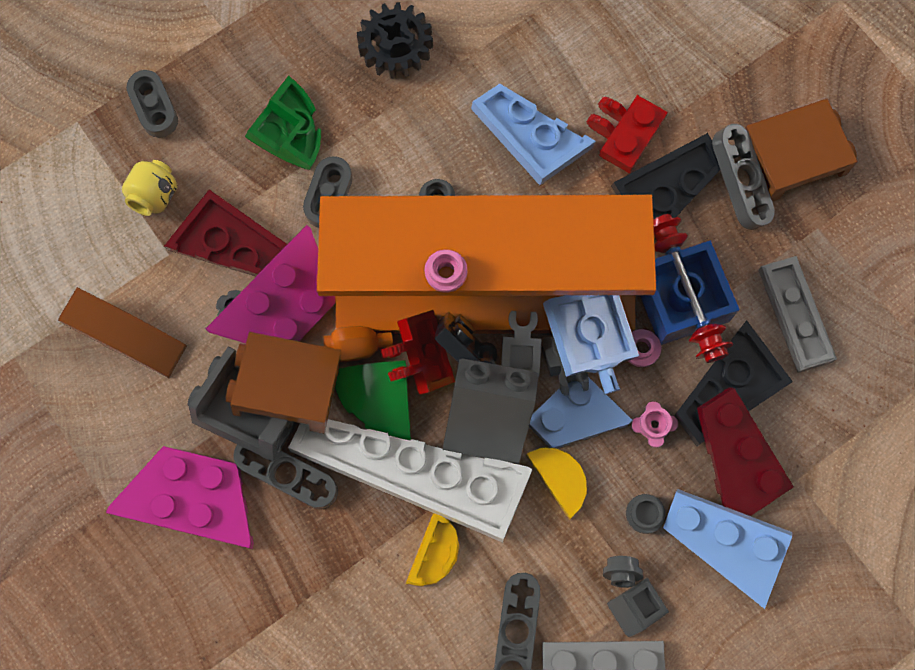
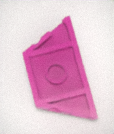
M306 225L205 329L211 334L245 344L249 332L300 341L336 303L335 296H319L317 293L318 247L311 228Z
M165 446L108 506L106 513L245 548L253 549L254 545L247 518L246 498L243 496L242 491L243 481L240 468L232 462Z

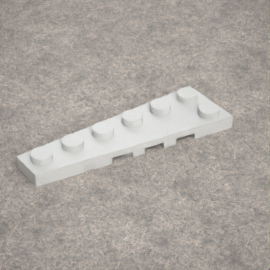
M330 419L327 421L325 434L309 431V424L300 423L288 447L290 452L502 543L532 473V468L497 459H484L472 455L445 451L442 448L426 445L422 441L388 436V433L372 429L364 430L355 425Z

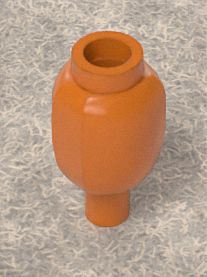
M366 326L341 327L335 329L331 335L323 336L324 347L341 350V362L363 360L374 355L378 348L393 345L391 332L376 333Z

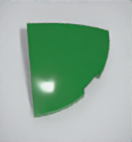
M288 75L271 97L266 108L249 128L245 138L286 162L310 170L319 153L321 144V129L315 130L312 118L316 111L315 106L304 89Z
M406 360L340 368L335 389L346 411L349 414L353 413L365 424L366 429L388 433V436L411 441L407 377L390 381L388 375L394 368L407 366Z

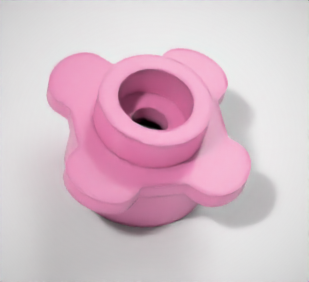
M649 402L645 407V412L640 417L634 418L631 426L635 433H641L648 439L650 446L660 447L664 443V437L669 432L677 429L678 421L674 416H670L665 409L661 408L658 402ZM652 421H656L658 423L657 428H653L651 426Z

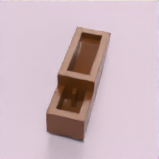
M78 287L58 318V321L68 328L167 378L171 376L187 347L183 342Z

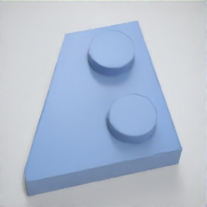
M589 378V389L587 391H583L582 385L578 381L568 383L569 395L564 396L559 388L532 414L529 427L550 448H560L570 445L572 442L586 440L616 428L627 427L632 419Z

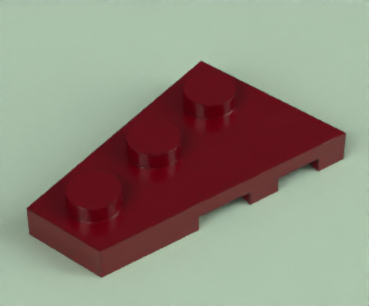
M209 189L164 247L171 252L257 276L287 243Z
M727 388L697 408L707 453L711 455L714 467L717 494H720L724 507L752 516L794 488L735 388Z

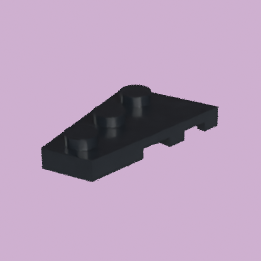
M706 133L615 181L611 187L616 195H652L653 219L666 214H670L672 218H675L720 171L712 139Z
M747 320L730 342L733 345L727 349L729 355L712 364L674 415L696 447L705 442L698 415V407L727 388H735L747 410L751 411L793 382Z

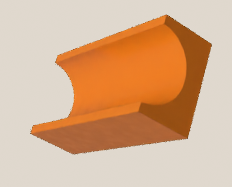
M652 195L320 196L317 293L319 296H335L336 329L349 326H366L376 333L391 332L392 334H401L397 323L398 320L434 310L437 323L448 312L455 318L459 315L463 316L475 329L473 334H514V330L509 325L508 318L511 311H516V322L519 326L529 324L530 312L537 313L538 322L535 329L531 331V334H552L543 303L548 299L564 295H619L631 332L636 330V295H654L656 292ZM440 250H452L464 258L467 264V277L460 288L451 292H440L429 285L425 277V264L433 253ZM445 266L439 270L438 274L443 278H449L454 274V270L451 267Z

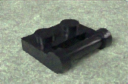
M448 312L438 322L434 339L458 363L460 359H468L495 364L497 359L496 347L489 342L481 343L473 335L475 329L463 316L459 315L455 318Z

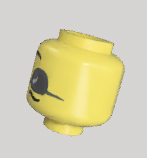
M158 160L136 163L122 186L126 205L133 211L145 216L163 212L177 189V182L171 175V168Z

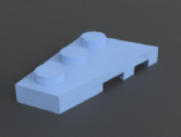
M498 84L472 102V111L539 185L590 151L596 142L587 135H584L582 138L567 129L568 124L558 118L552 120L537 111L535 104L502 84Z
M677 489L663 528L765 609L791 542L792 532Z

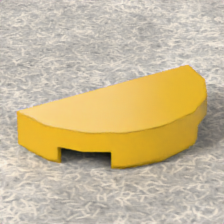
M539 448L527 453V458L570 520L581 509L587 494L586 477L581 465L569 453L557 448Z
M433 513L406 584L420 587L435 584L446 577L454 567L458 558L459 541L457 532L449 519Z

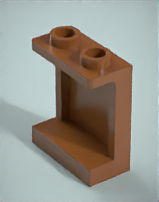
M827 98L745 127L750 135L772 202L780 199L785 191L836 173L839 177L846 176L858 162L855 146L851 141L847 140L841 128L840 115L835 109H832Z
M249 332L246 344L240 343L238 346L235 366H239L240 369L237 380L230 379L227 388L226 402L230 403L232 414L241 417L243 411L309 424V431L325 434L341 362V350Z

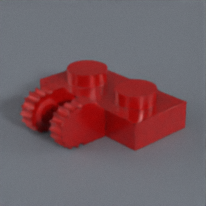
M639 95L635 97L627 110L618 101H614L606 96L602 97L598 107L602 112L608 114L619 123L614 127L609 120L596 114H591L586 122L588 127L608 139L600 150L599 156L630 174L666 119L668 112Z
M434 310L398 320L397 323L403 342L381 349L383 358H392L406 351L410 365L394 368L388 373L390 381L413 375L419 394L428 393L454 383L455 379L447 352L434 339L438 325Z

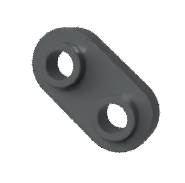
M141 70L134 73L129 78L126 89L141 125L153 137L163 138L170 135L178 125V116L163 82L155 72L150 70ZM149 89L153 90L151 94H148L146 96L143 95L145 91ZM159 119H166L162 124L156 125Z
M332 156L320 161L312 177L303 203V210L309 223L319 228V214L317 212L320 209V196H348L353 180L349 164L340 157ZM333 175L341 177L336 183L329 182V178Z

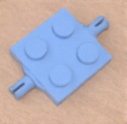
M564 295L545 301L543 306L566 377L583 372L598 373L604 394L620 390L613 367L639 356L620 296Z

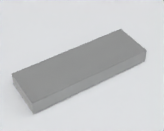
M797 256L761 266L758 271L797 372L799 373L837 360Z

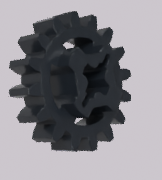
M396 2L394 9L390 10L385 3L382 4V12L379 14L371 9L369 11L371 21L362 19L360 22L362 31L357 32L360 57H364L367 68L375 65L376 73L379 76L385 70H388L392 79L395 78L397 71H402V74L408 77V68L410 67L420 71V59L429 61V49L433 48L432 26L430 23H426L425 14L422 12L415 16L413 5L407 7L406 10H401L400 2ZM411 29L418 35V40L415 39V34L410 32ZM373 40L376 41V46L380 47L379 52L373 47Z

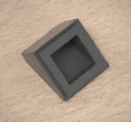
M648 578L640 581L607 603L627 637L645 630L669 613Z

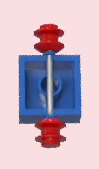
M670 214L659 216L653 219L654 236L657 241L654 244L655 252L665 253V256L655 259V294L640 295L655 335L660 340L661 345L692 335L689 343H698L701 349L695 356L696 359L705 358L706 363L720 360L729 355L727 349L733 345L732 342L723 341L721 334L726 330V326L722 324L730 322L740 309L710 240L681 250L680 247L688 238L687 233H678L676 227L682 222L681 218H672Z

